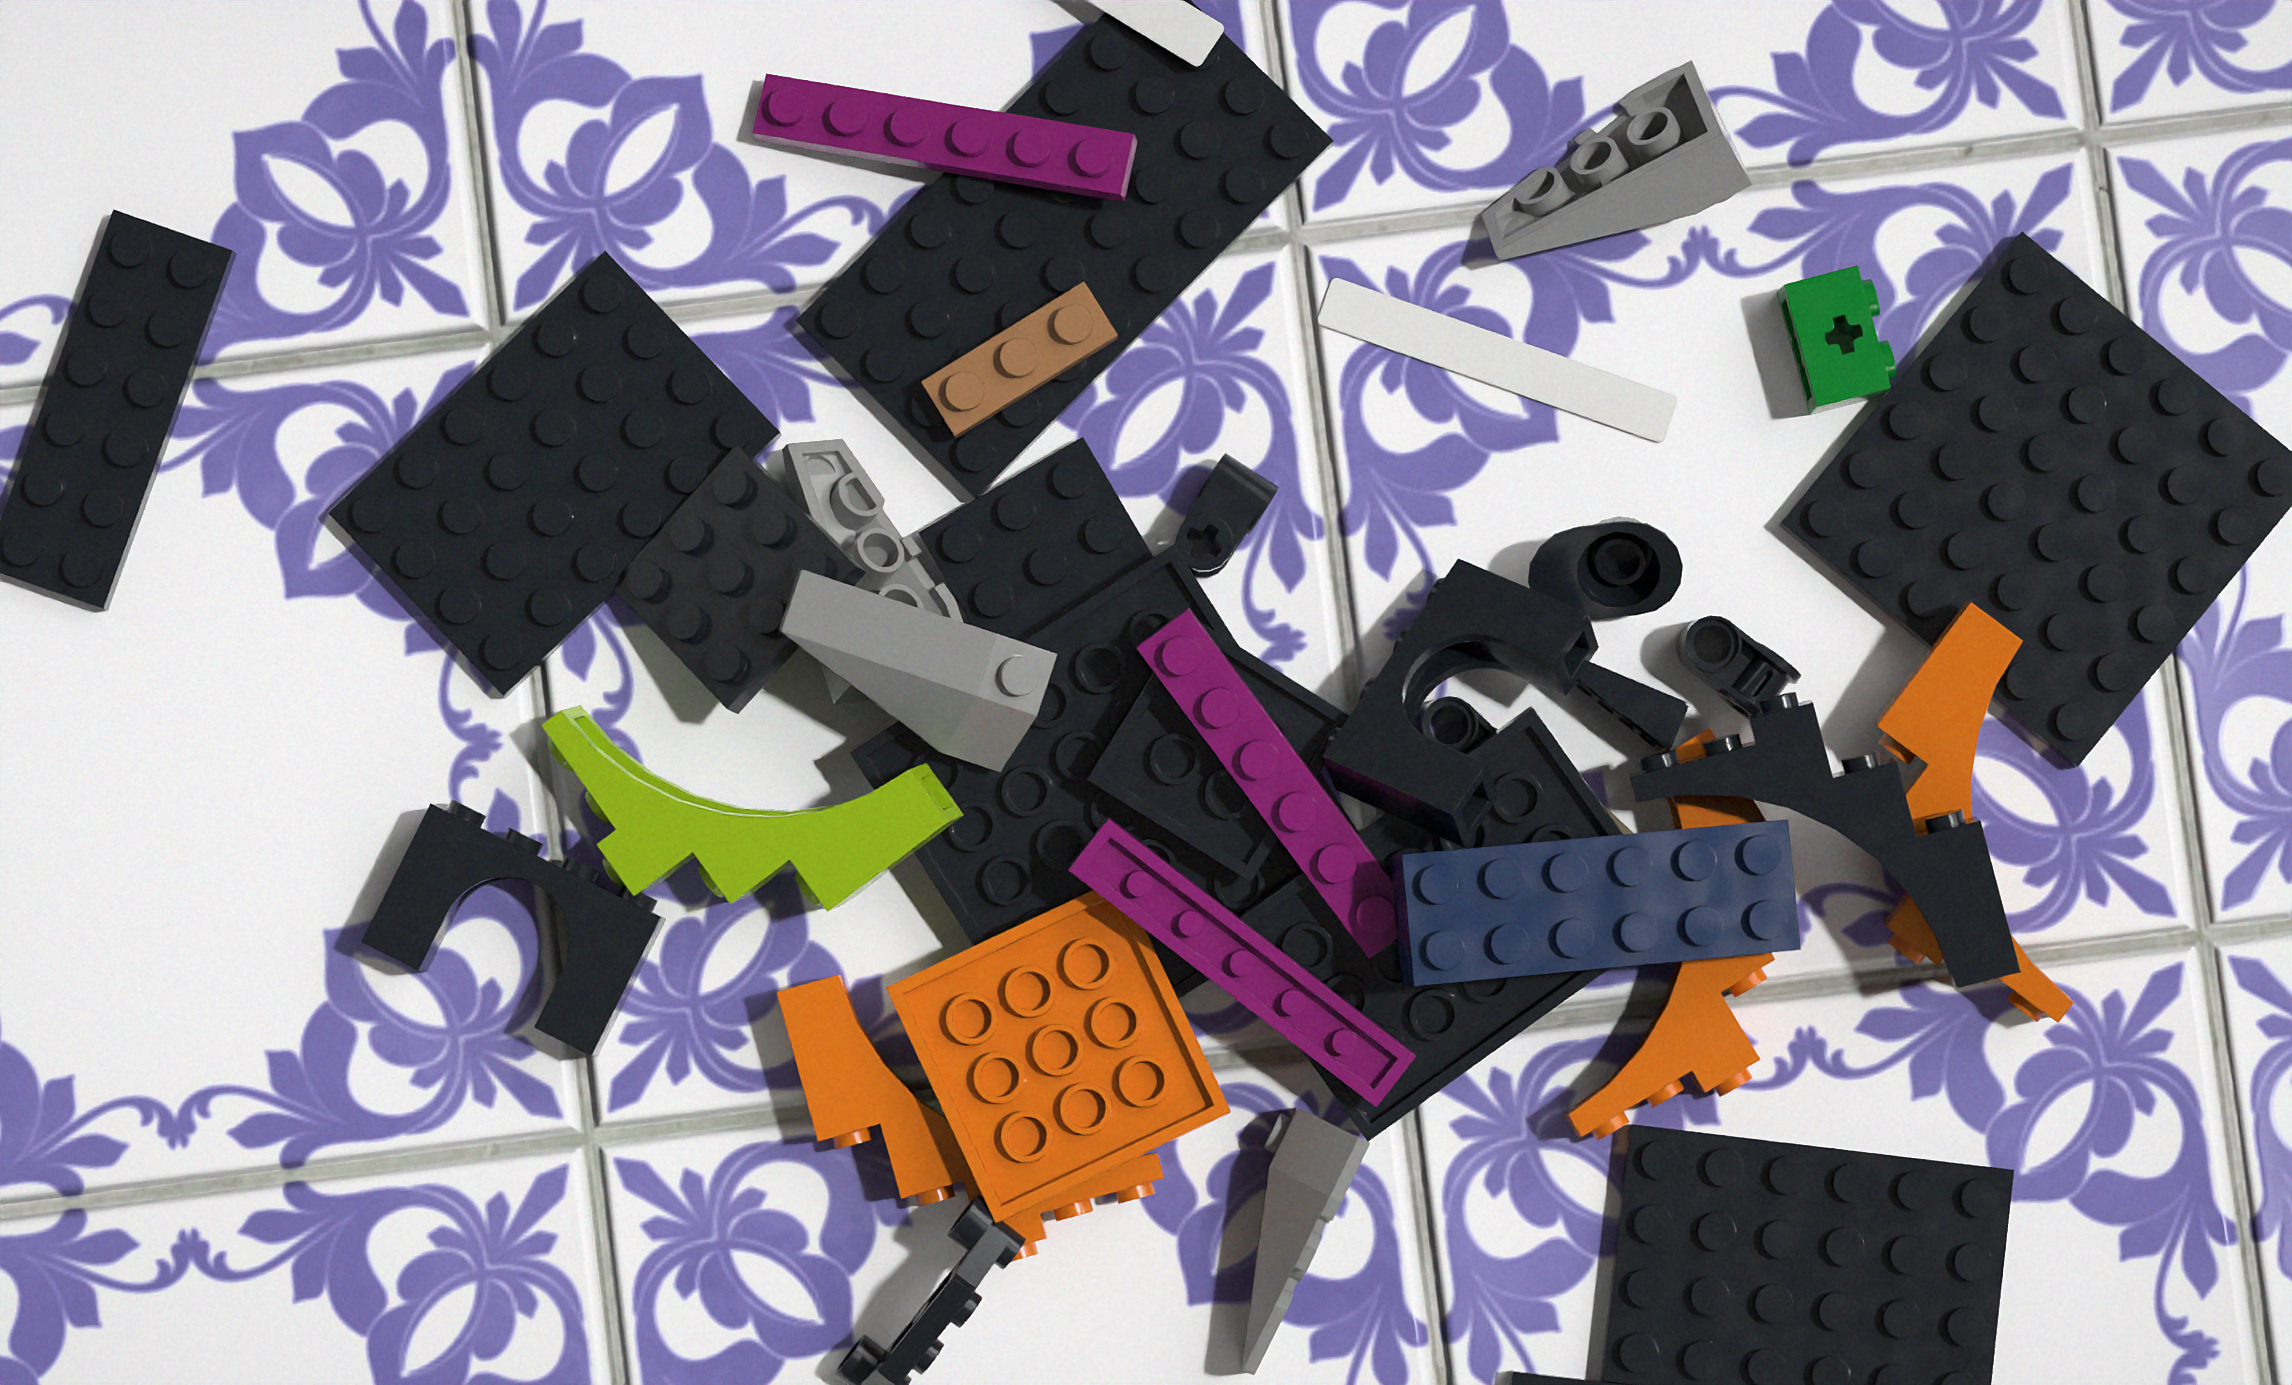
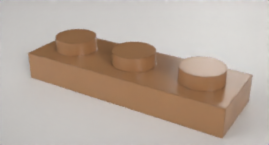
M1082 282L921 381L956 439L1117 340L1118 334L1086 283Z

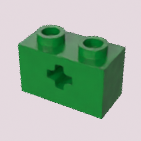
M1858 265L1787 283L1777 292V297L1809 415L1882 397L1891 389L1889 379L1897 376L1894 355L1887 340L1878 341L1872 319L1880 315L1877 293L1871 279L1862 281ZM1834 324H1837L1841 334L1851 333L1854 338L1845 349V354H1842L1838 344L1828 345L1825 340L1833 331Z

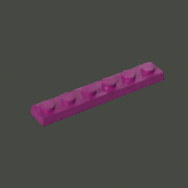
M767 73L752 132L756 140L761 142L1121 202L1125 201L1137 146V139L1131 133Z
M1190 608L1185 609L1136 646L1139 653L1368 959L1398 938L1392 879Z
M1109 817L1105 819L1068 867V870L1375 1107L1379 1105L1415 1059L1416 1055L1414 1052Z

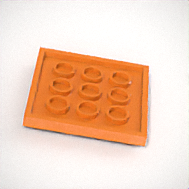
M1095 890L886 987L995 1223L1013 1217L1231 1113L1145 929Z

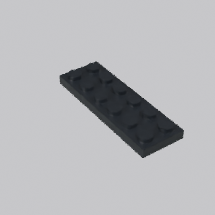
M113 209L0 520V574L107 611L109 610L237 254L233 250Z

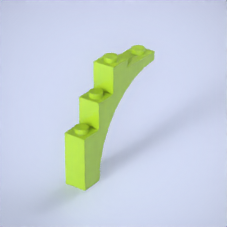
M581 705L560 710L541 725L550 737L547 744L555 760L567 771H574L588 790L585 792V799L591 810L603 822H611L616 829L596 845L605 856L602 863L608 876L621 889L626 885L633 896L654 889L693 858L697 857L702 864L698 868L699 874L706 886L716 896H725L727 901L732 904L749 897L793 864L798 870V873L795 874V879L801 891L815 905L822 904L826 911L829 912L846 904L964 816L927 763L909 769L869 794L841 804L792 811L744 808L696 795L652 773L616 745Z

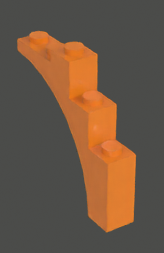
M1968 600L1874 722L1877 727L1885 732L1878 741L1884 748L1907 765H1910L1916 756L1924 761L1923 765L1904 788L1915 832L1927 829L1924 818L1935 814L1962 809L1965 819L1972 817L1971 777L1979 730L1996 684L2023 642L2022 639ZM1906 891L1884 920L1886 927L1894 932L1888 943L1917 965L1926 956L1939 966L1943 956L1935 935L1910 894ZM2011 935L2021 972L1998 978L2013 989L2007 1000L2036 1022L2045 1013L2059 1023L2074 1002L2031 962Z
M1708 728L1673 750L1677 751L1679 760L1704 754L1701 743L1716 737L1712 730ZM1687 794L1665 798L1671 809L1676 830L1766 822L1754 800L1739 796ZM1772 953L1677 961L1664 1001L1636 1049L1602 1086L1563 1114L1575 1135L1582 1137L1591 1132L1596 1141L1608 1136L1630 1122L1624 1113L1625 1110L1645 1098L1651 1108L1682 1091L1684 1086L1679 1078L1685 1074L1689 1075L1699 1093H1706L1715 1088L1719 1097L1726 1095L1752 1079L1753 1077L1747 1067L1761 1059L1721 995V992L1729 988L1735 998L1766 980L1767 976L1762 967L1775 960Z
M838 974L776 992L818 1141L833 1138L835 1149H842L873 1140L870 1127L880 1124L901 1199L915 1195L918 1207L956 1197L952 1184L964 1181L969 1203L977 1194L982 1196L947 1118L924 1103L887 1065L860 1023L842 975ZM1158 1153L1141 1155L1004 1220L1006 1224L1026 1238L1023 1246L1012 1261L1038 1254L1035 1242L1047 1239L1048 1237L1042 1217L1043 1212L1053 1210L1057 1222L1092 1212L1093 1208L1090 1200L1092 1198L1115 1192L1118 1204L1155 1194L1152 1181L1164 1178Z

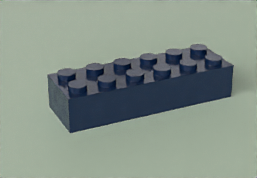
M1788 820L1425 852L1390 857L1402 987L1801 950Z

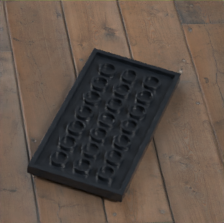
M1183 0L1200 10L1191 0ZM1105 12L1005 112L1134 134L1137 139V146L1124 202L944 172L796 319L797 323L974 499L982 496L1333 146L1334 140L1224 32L1200 66H1194ZM1085 282L1118 334V339L955 439L922 386L921 381L1075 286Z

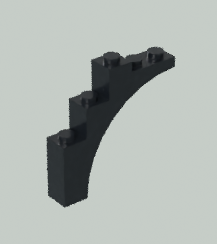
M1789 692L1758 701L1760 713L1748 715L1754 741L1742 744L1739 733L1718 737L1701 743L1704 754L1682 760L1678 759L1676 750L1653 754L1638 759L1641 770L1629 773L1636 802L1687 794L1739 796L1789 808L1835 829L1877 859L1910 894L1935 935L1950 978L1956 988L2021 972L1981 820L1976 816L1965 819L1963 810L1956 809L1924 818L1927 829L1915 832L1897 761L1894 758L1881 760L1879 750L1842 759L1841 763L1844 771L1832 773L1815 707L1810 699L1798 702L1796 692Z

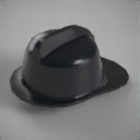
M1617 516L1604 519L1597 524L1564 530L1551 536L1539 546L1530 561L1528 584L1530 589L1587 612L1590 621L1622 616H1637L1656 611L1673 598L1681 585L1683 563L1678 547L1665 532L1648 523H1642L1635 518Z

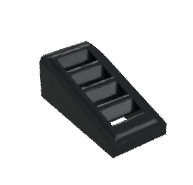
M1590 661L1574 684L1653 748L1662 752L1671 750L1689 707L1686 705V701Z

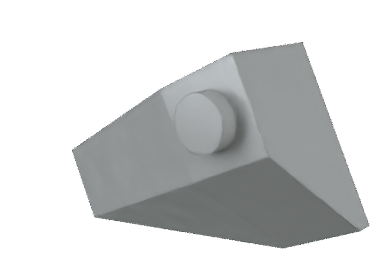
M1692 60L1635 89L1619 102L1623 113L1598 133L1588 127L1573 140L1578 148L1555 168L1550 166L1539 167L1481 214L1494 252L1499 260L1696 215L1715 204L1730 199L1734 194L1752 185L1737 147Z
M843 439L786 444L782 449L789 494L866 571V574L854 587L963 622L955 598L944 583L938 586L935 585L917 559V556L922 551L910 535L903 538L883 510L884 497ZM820 662L833 704L871 700Z
M802 569L798 570L779 627V631L836 675L857 688L886 713L895 717L920 736L923 741L936 751L1001 772L1037 717L1057 657L1056 653Z
M1296 1108L1291 1119L1282 1114L1278 1116L1263 1147L1274 1153L1268 1165L1242 1360V1370L1252 1375H1255L1294 1296L1292 1292L1297 1282L1302 1280L1316 1254L1323 1236L1321 1233L1326 1223L1329 1224L1330 1220H1333L1370 1145V1142L1300 1108Z

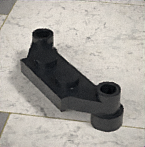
M977 1194L971 1200L947 1234L950 1239L966 1250L965 1254L886 1350L867 1335H862L836 1369L834 1376L845 1385H909L912 1380L908 1375L913 1369L922 1375L941 1352L944 1343L937 1338L950 1322L956 1327L961 1328L970 1318L983 1298L975 1292L976 1288L993 1264L1002 1270L1005 1269L1026 1241L1025 1237L1004 1221L995 1223L982 1196Z

